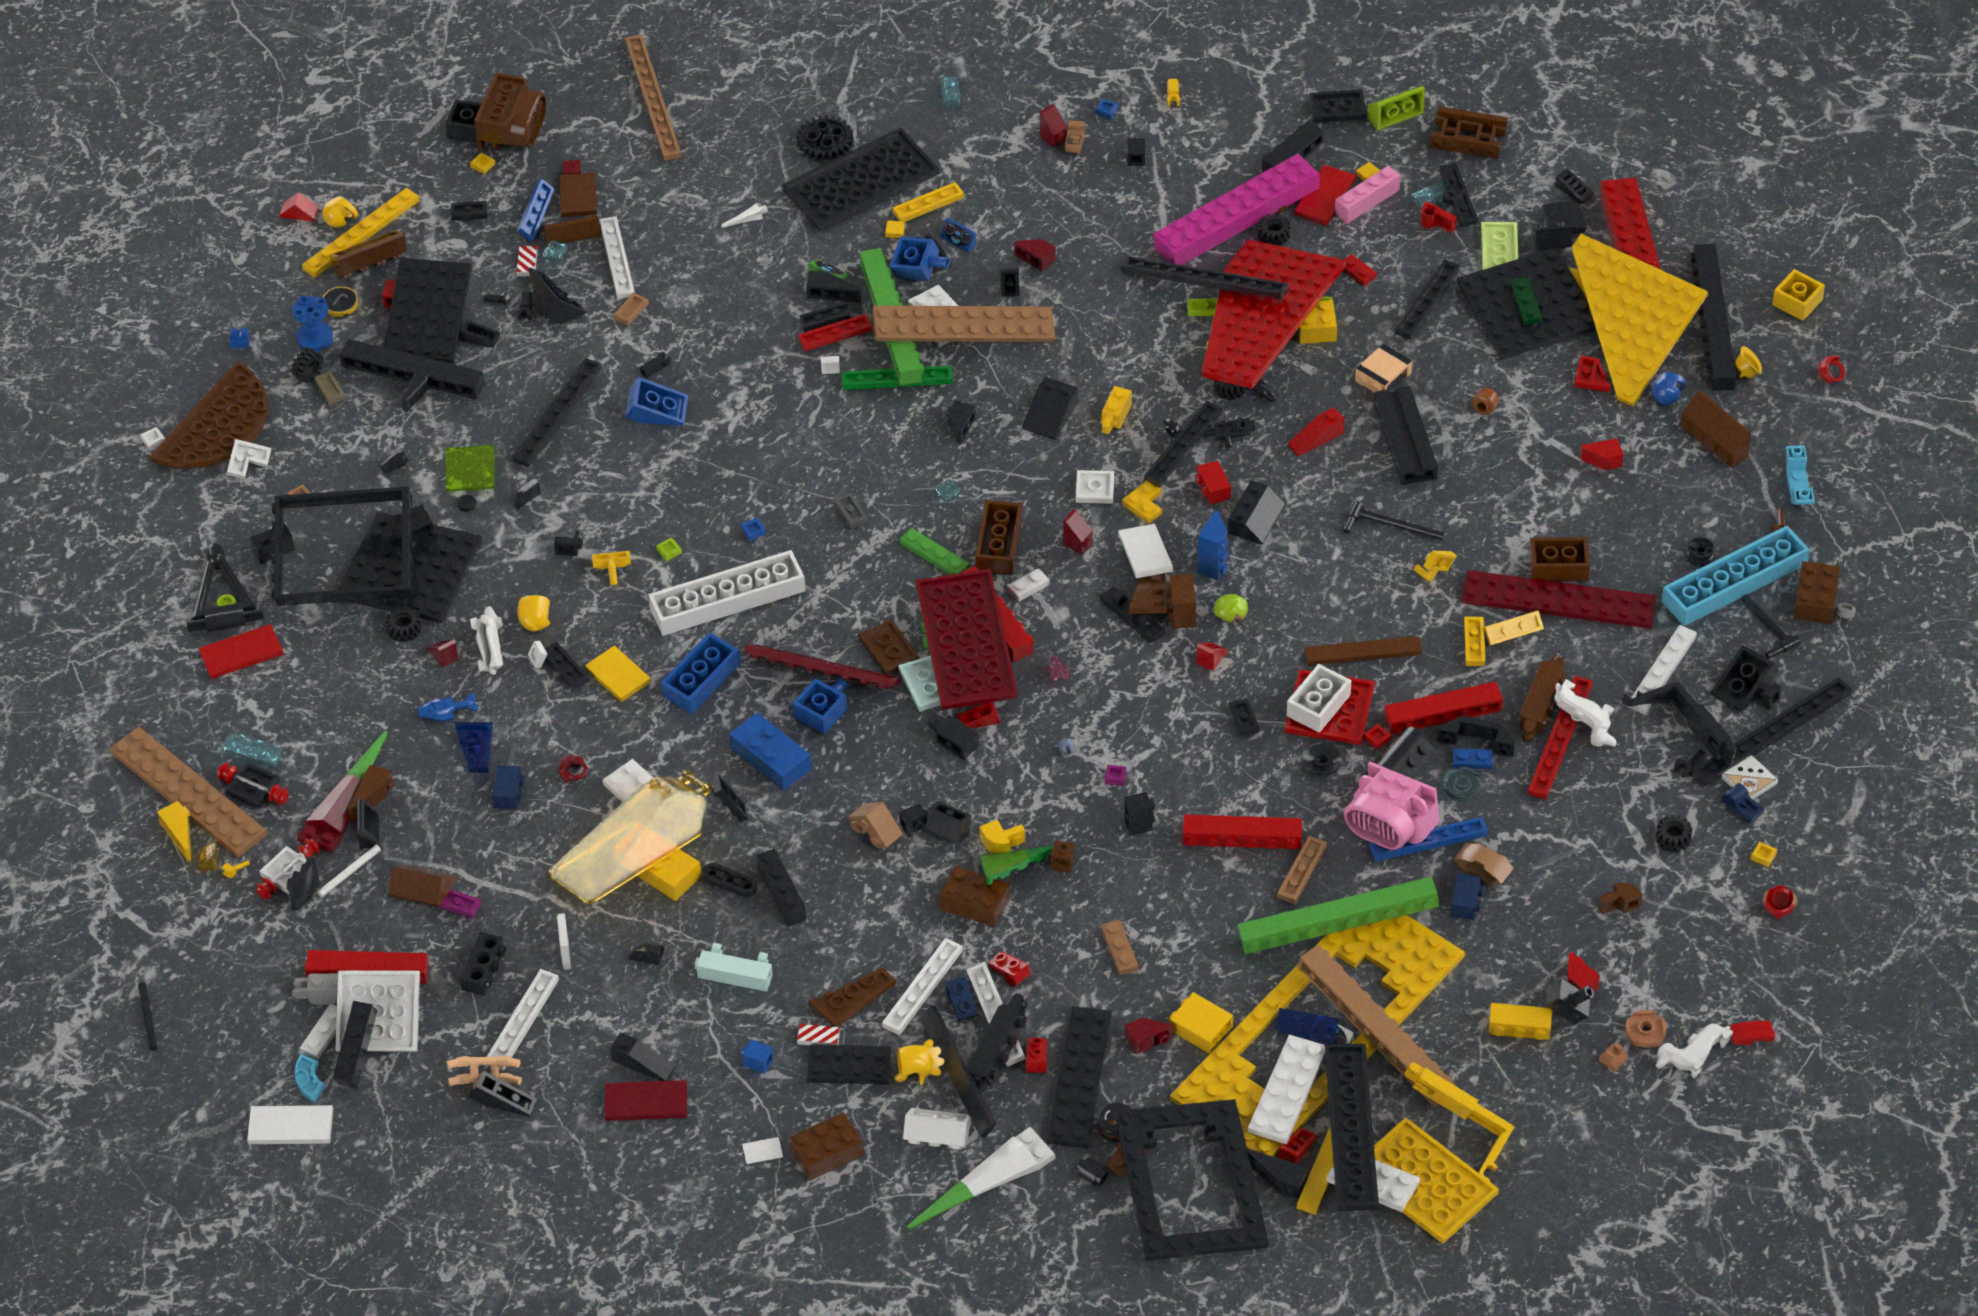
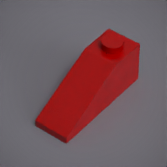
M1333 407L1319 414L1288 442V446L1299 457L1344 434L1345 418Z

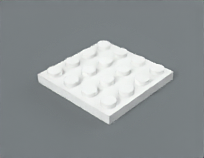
M338 971L336 1052H340L353 1001L373 1004L378 1010L367 1052H418L420 972Z

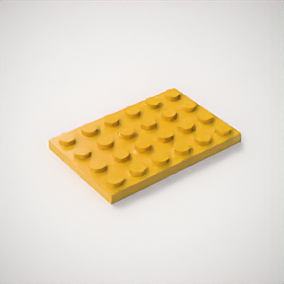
M1406 1117L1374 1145L1375 1160L1420 1178L1419 1185L1402 1212L1442 1244L1499 1194V1188Z

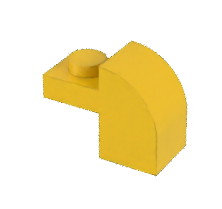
M998 820L979 826L980 839L985 848L992 854L1009 852L1011 847L1025 842V829L1022 824L1005 831Z

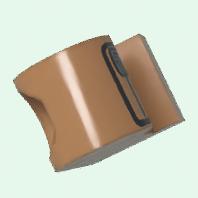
M1069 120L1065 152L1080 154L1085 137V122Z

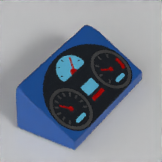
M948 217L946 218L941 238L966 252H970L976 246V232Z

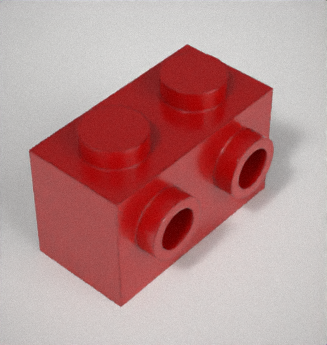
M1218 460L1197 466L1195 480L1197 485L1201 486L1202 495L1204 498H1207L1210 505L1231 499V485Z

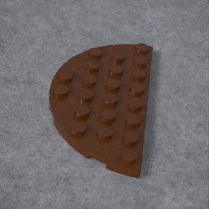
M236 361L150 455V460L167 467L199 468L214 465L231 458L235 439L252 443L260 434L266 422L268 402L261 381L253 375L249 368Z

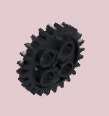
M827 115L823 119L821 116H818L817 120L812 117V122L806 120V125L801 124V129H798V134H796L799 151H803L804 156L809 154V159L815 157L817 161L819 158H822L823 162L826 158L832 161V157L838 158L839 154L845 155V152H849V147H852V142H854L851 126L847 125V121L841 122V118L835 120V116H832L831 119Z

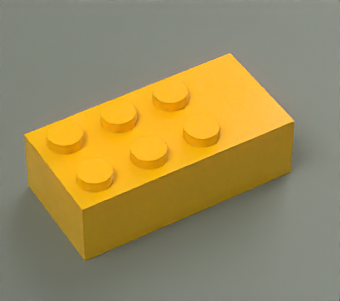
M643 824L637 826L615 847L616 862L674 901H677L702 877L699 861Z

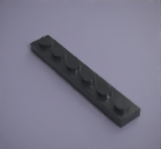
M1444 259L1395 328L1396 335L1412 340L1460 272L1461 265Z
M1206 401L1145 473L1144 480L1160 488L1222 414V408Z

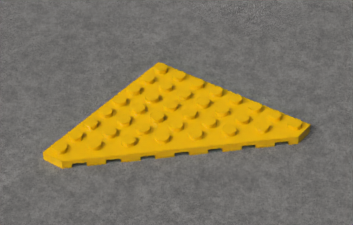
M1580 234L1572 246V252L1617 400L1634 407L1708 296V291Z

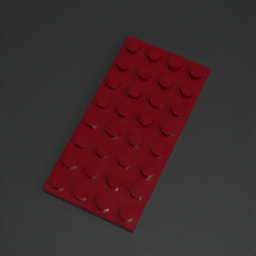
M991 569L915 580L941 710L1017 699L1018 693Z

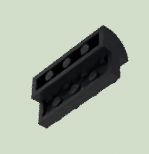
M1405 727L1374 763L1413 778L1437 749L1422 737L1424 735L1422 731L1414 727ZM1368 770L1366 771V773H1365L1364 775L1369 776Z

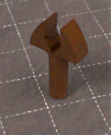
M1783 508L1778 509V524H1772V533L1785 526L1792 530L1793 525L1785 524V510Z

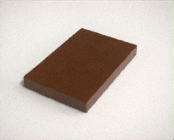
M595 172L560 175L561 217L597 215Z
M892 619L858 634L859 640L884 674H893L899 671V665L919 659L915 650Z

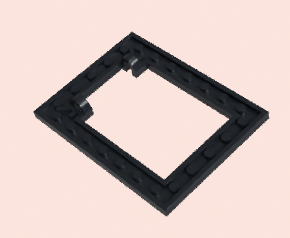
M1236 1099L1115 1111V1122L1146 1261L1268 1248L1269 1241ZM1205 1125L1204 1136L1207 1143L1223 1141L1242 1228L1163 1236L1144 1149L1156 1148L1157 1140L1153 1138L1154 1129Z

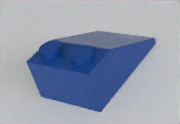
M637 377L629 390L625 417L640 423L683 426L689 395Z

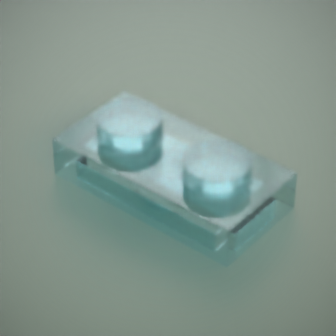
M940 77L943 107L960 106L958 77Z

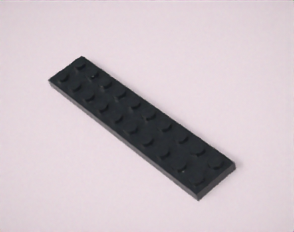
M1325 1044L1337 1211L1379 1210L1366 1044Z

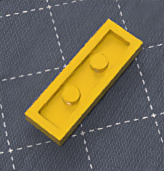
M1539 611L1484 627L1489 645L1544 629Z
M1464 617L1466 666H1485L1484 617Z

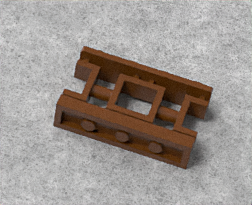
M1438 106L1435 126H1440L1442 129L1441 132L1432 130L1429 147L1499 159L1502 142L1494 140L1496 136L1505 137L1508 117ZM1465 130L1477 132L1476 137L1460 135V132Z

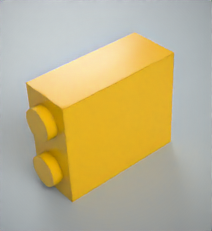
M1193 992L1182 1001L1181 1007L1170 1015L1169 1022L1173 1033L1210 1054L1232 1029L1233 1015Z

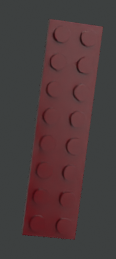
M758 644L745 645L744 652L750 653L749 657L765 659L767 657L769 662H786V666L795 668L804 666V670L812 672L823 670L822 674L838 676L840 674L842 679L856 680L857 678L859 683L868 685L877 683V687L885 689L893 688V686L900 684V677Z

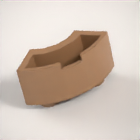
M1466 843L1453 859L1464 874L1480 876V879L1488 886L1502 884L1514 869L1505 856L1499 855L1480 843Z

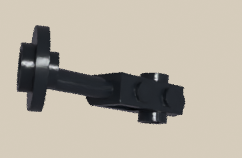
M1169 418L1163 421L1165 430L1171 437L1176 438L1182 431L1181 426L1177 422ZM1238 418L1231 421L1224 420L1214 423V429H1208L1202 438L1215 436L1216 441L1224 440L1225 447L1231 448L1233 447L1231 438L1252 435V432L1255 431V424L1253 420L1250 421V418Z

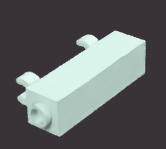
M714 943L711 952L702 950L700 957H697L695 960L694 968L697 969L698 978L767 992L773 976L772 964H769V960H767L768 953L760 952L758 961L724 955L721 950L722 944Z

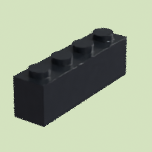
M1309 121L1299 126L1293 134L1288 135L1280 145H1277L1274 150L1263 157L1262 172L1271 169L1296 154H1299L1303 159L1307 158L1324 143V130Z
M775 848L756 855L758 871L787 927L806 921L805 905Z
M353 1001L333 1075V1079L337 1084L358 1088L378 1012L373 1004Z

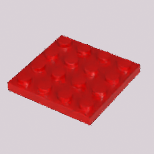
M1299 669L1294 692L1312 671ZM1346 677L1351 680V695L1320 733L1290 717H1287L1285 733L1361 745L1374 693L1375 681Z

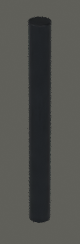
M141 982L138 984L149 1049L154 1051L158 1047L146 983Z

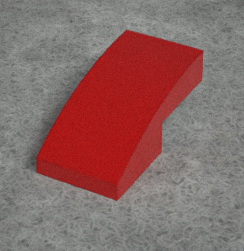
M1748 1021L1729 1026L1730 1030L1733 1031L1730 1037L1735 1045L1751 1046L1754 1041L1772 1042L1775 1039L1770 1021Z

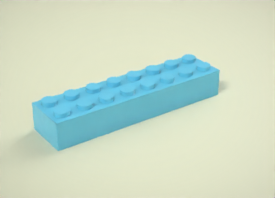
M1785 526L1664 586L1662 603L1683 626H1686L1742 598L1745 594L1748 595L1800 569L1802 561L1808 562L1810 549L1788 526Z

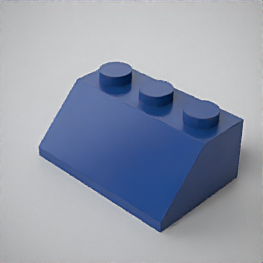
M1216 510L1198 535V573L1218 581L1221 575H1224L1228 569L1226 560L1228 557L1227 546L1229 540L1227 539V530L1219 511Z

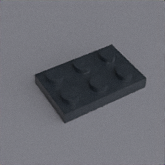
M1363 89L1310 93L1314 122L1366 119Z

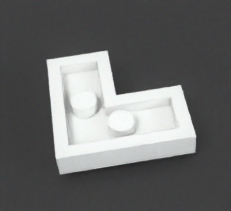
M235 439L226 475L245 479L248 463L267 467L272 448Z

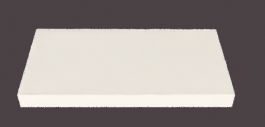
M1155 524L1118 530L1119 538L1136 578L1173 571L1172 563Z
M333 1105L251 1106L248 1144L330 1143Z

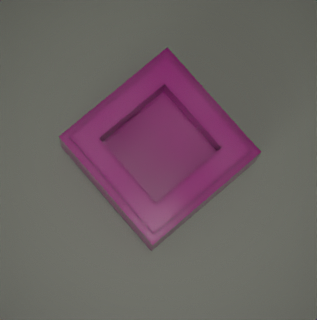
M1107 765L1105 784L1124 786L1127 767Z

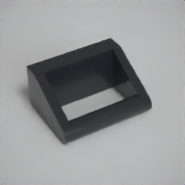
M358 799L357 837L359 848L367 849L375 845L379 846V812L364 799Z

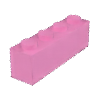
M1390 166L1385 167L1338 197L1335 202V215L1346 224L1353 221L1400 190V174Z

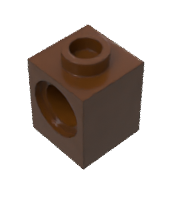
M1055 840L1051 855V869L1071 873L1075 859V843Z

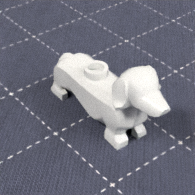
M488 606L485 608L484 615H481V618H472L470 622L472 629L477 631L476 640L483 658L482 661H478L479 671H487L495 675L497 670L503 665L497 631L503 626L502 618L495 614L492 607Z
M1567 679L1562 686L1557 683L1555 695L1557 706L1571 714L1572 719L1575 721H1582L1592 728L1591 744L1598 747L1603 745L1615 747V738L1607 732L1611 724L1609 717L1614 708L1607 704L1600 708L1597 703L1575 695L1571 690L1575 684Z
M1709 1024L1698 1035L1692 1034L1687 1041L1689 1045L1684 1049H1678L1671 1043H1665L1658 1050L1657 1057L1659 1060L1656 1067L1661 1069L1667 1064L1670 1065L1672 1063L1680 1070L1691 1071V1076L1695 1078L1701 1072L1700 1068L1704 1064L1712 1046L1719 1042L1720 1047L1723 1049L1730 1041L1733 1031L1730 1030L1729 1026L1723 1028L1717 1024Z

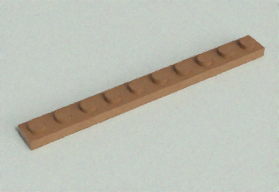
M641 34L626 37L625 43L663 159L668 161L682 158L643 36Z

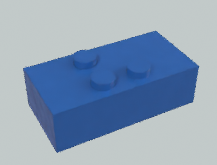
M709 632L660 682L663 697L693 714L741 664L739 650Z
M758 712L729 733L730 749L783 791L812 769L811 754Z

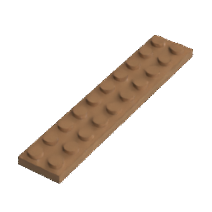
M873 306L872 309L876 341L1054 342L1056 339L1052 307Z
M137 727L110 748V753L170 803L178 801L182 807L185 806L190 813L189 818L236 857L239 858L268 835L265 828L140 727Z

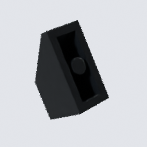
M1019 268L999 269L1001 297L1020 296Z
M955 400L952 407H948L946 416L948 417V425L957 442L962 444L976 420V406Z

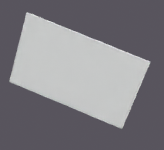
M779 1137L742 1144L747 1164L783 1157Z

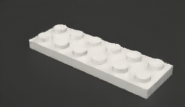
M1293 1035L1288 1036L1248 1126V1133L1280 1143H1288L1325 1058V1045Z

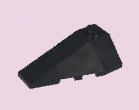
M531 267L528 269L540 310L545 315L544 318L547 321L563 324L585 315L586 311L576 300L571 302L567 297L568 293L556 287L557 284L545 273Z

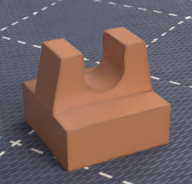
M1618 1043L1612 1044L1599 1057V1061L1614 1072L1628 1060V1055Z

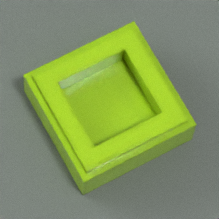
M672 537L656 545V550L666 562L682 554L681 547Z

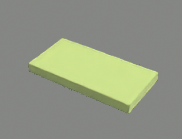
M1481 222L1482 270L1518 259L1517 222Z

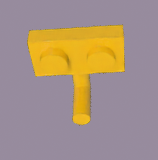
M1432 551L1427 555L1426 562L1423 565L1429 572L1419 564L1414 567V571L1428 582H1431L1438 571L1449 570L1457 555L1452 551Z

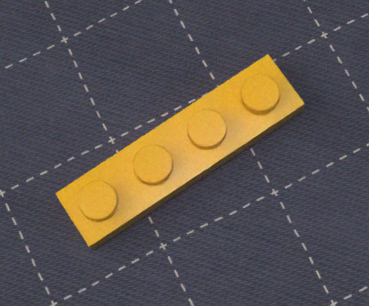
M954 182L893 207V213L899 221L906 222L963 199L964 193L957 183Z

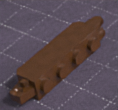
M1554 654L1550 661H1542L1520 712L1519 725L1524 730L1522 738L1526 742L1533 741L1536 733L1540 734L1542 728L1547 727L1549 721L1548 714L1553 712L1555 706L1556 684H1563L1567 676L1564 673L1565 657Z

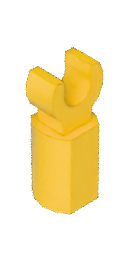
M1169 79L1167 81L1168 106H1170L1172 101H1175L1177 106L1180 105L1179 81L1177 79Z

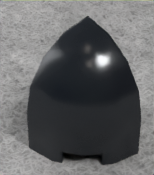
M534 478L532 480L529 479L516 490L514 505L517 509L541 494L539 481Z
M642 944L630 953L629 960L660 965L665 948L656 944Z

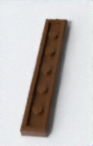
M1419 636L1305 647L1307 666L1422 655Z

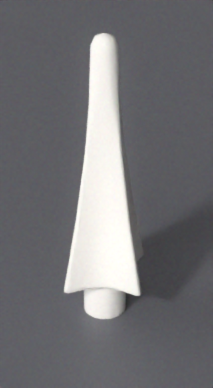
M756 203L743 213L723 223L721 227L725 228L739 223L763 219L762 214L768 212L766 205L758 207Z

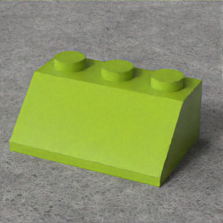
M1424 86L1415 87L1368 104L1367 118L1376 130H1380L1424 114Z

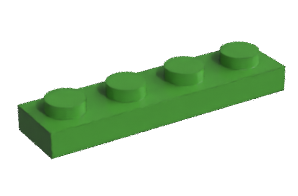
M913 528L900 538L902 546L950 575L961 573L970 568L969 562Z

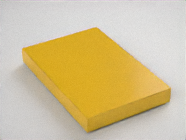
M615 645L585 665V670L620 702L625 701L651 683V678Z

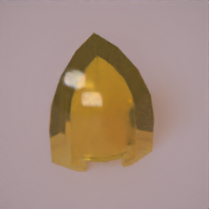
M217 841L207 844L201 850L198 872L218 870Z

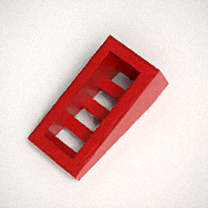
M1301 1126L1289 1138L1287 1144L1283 1143L1279 1147L1277 1158L1298 1164L1318 1140L1319 1136Z

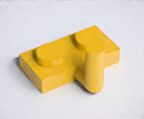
M630 551L592 554L593 568H608L610 585H616V567L621 568L631 564Z

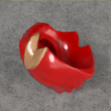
M1778 885L1765 892L1763 904L1770 914L1780 919L1792 913L1796 907L1797 898L1793 891L1783 885Z

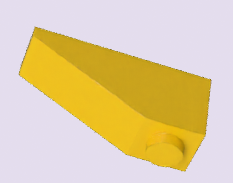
M176 801L157 811L159 822L186 860L190 861L191 840L188 819L190 813L185 806L182 807Z

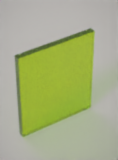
M494 445L446 448V492L495 489Z

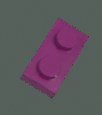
M450 890L439 908L473 919L481 906V899Z

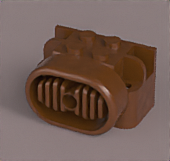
M496 72L474 120L478 151L482 152L486 142L492 143L493 150H499L501 144L513 147H532L545 119V94L541 91L529 90L527 80L524 77Z

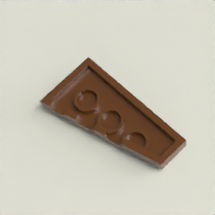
M1165 573L1139 579L1129 606V614L1167 613Z

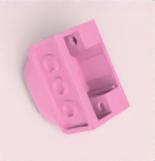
M1369 762V776L1363 775L1359 779V788L1354 793V799L1344 811L1347 825L1362 839L1390 850L1400 849L1406 842L1412 844L1421 843L1440 822L1436 788Z

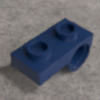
M1736 783L1721 798V802L1751 824L1764 813L1765 808L1750 798L1747 788L1740 783Z
M966 977L946 982L947 997L953 1005L957 1020L962 1021L977 1016L978 1013Z

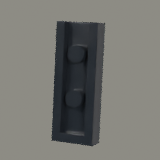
M846 301L799 315L804 332L851 318Z

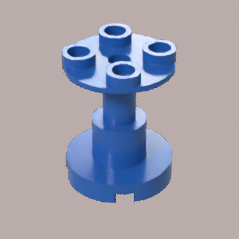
M300 296L292 307L294 319L304 324L298 329L296 334L297 343L303 350L306 347H310L320 352L322 348L330 347L333 342L331 327L321 322L328 314V305L324 298Z

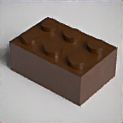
M1587 537L1530 538L1529 559L1531 579L1547 581L1589 580L1590 562Z
M1802 561L1794 619L1832 624L1840 566Z
M955 866L939 894V906L941 910L995 927L1010 899V884L993 879V883L988 885L985 875Z
M844 1112L789 1137L790 1152L809 1181L864 1156L863 1140Z

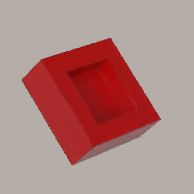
M1377 724L1364 733V739L1378 750L1391 740V734Z

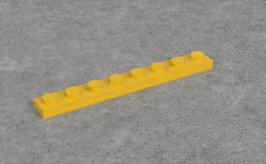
M405 188L302 264L303 270L314 278L333 265L329 255L363 243L419 202V196L410 189Z

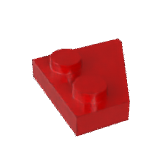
M1580 355L1574 387L1610 392V384L1607 383L1606 374L1601 368L1599 358Z

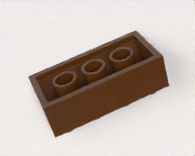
M395 230L329 255L336 275L346 278L352 276L356 270L360 272L368 270L370 268L369 265H381L386 263L385 259L402 257V253L407 251L405 234Z
M1701 390L1697 391L1682 412L1681 426L1684 430L1691 433L1697 441L1704 444L1710 452L1716 454L1722 462L1733 468L1748 458L1751 432Z

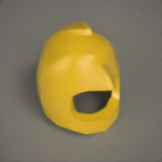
M539 595L522 597L517 607L519 623L526 630L532 632L541 631L550 625L548 619L550 600Z

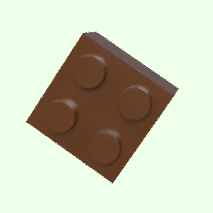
M1193 574L1170 575V583H1166L1167 607L1171 609L1168 610L1169 622L1172 621L1173 629L1196 627V596Z

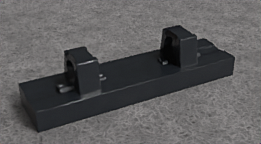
M1113 586L1100 595V601L1150 644L1165 634V629L1152 619L1150 614H1129L1131 600L1122 590Z

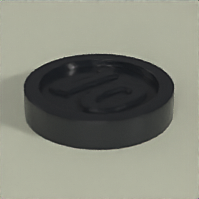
M463 495L458 499V507L462 511H471L476 507V499L472 495Z

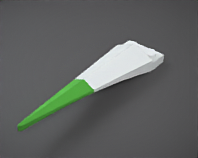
M1029 1127L1018 1136L1010 1138L908 1225V1229H912L990 1189L1040 1170L1056 1158L1055 1154L1037 1133Z

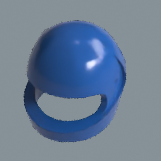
M1661 373L1651 387L1654 399L1662 405H1671L1677 402L1681 397L1680 391L1686 388V380L1675 373Z

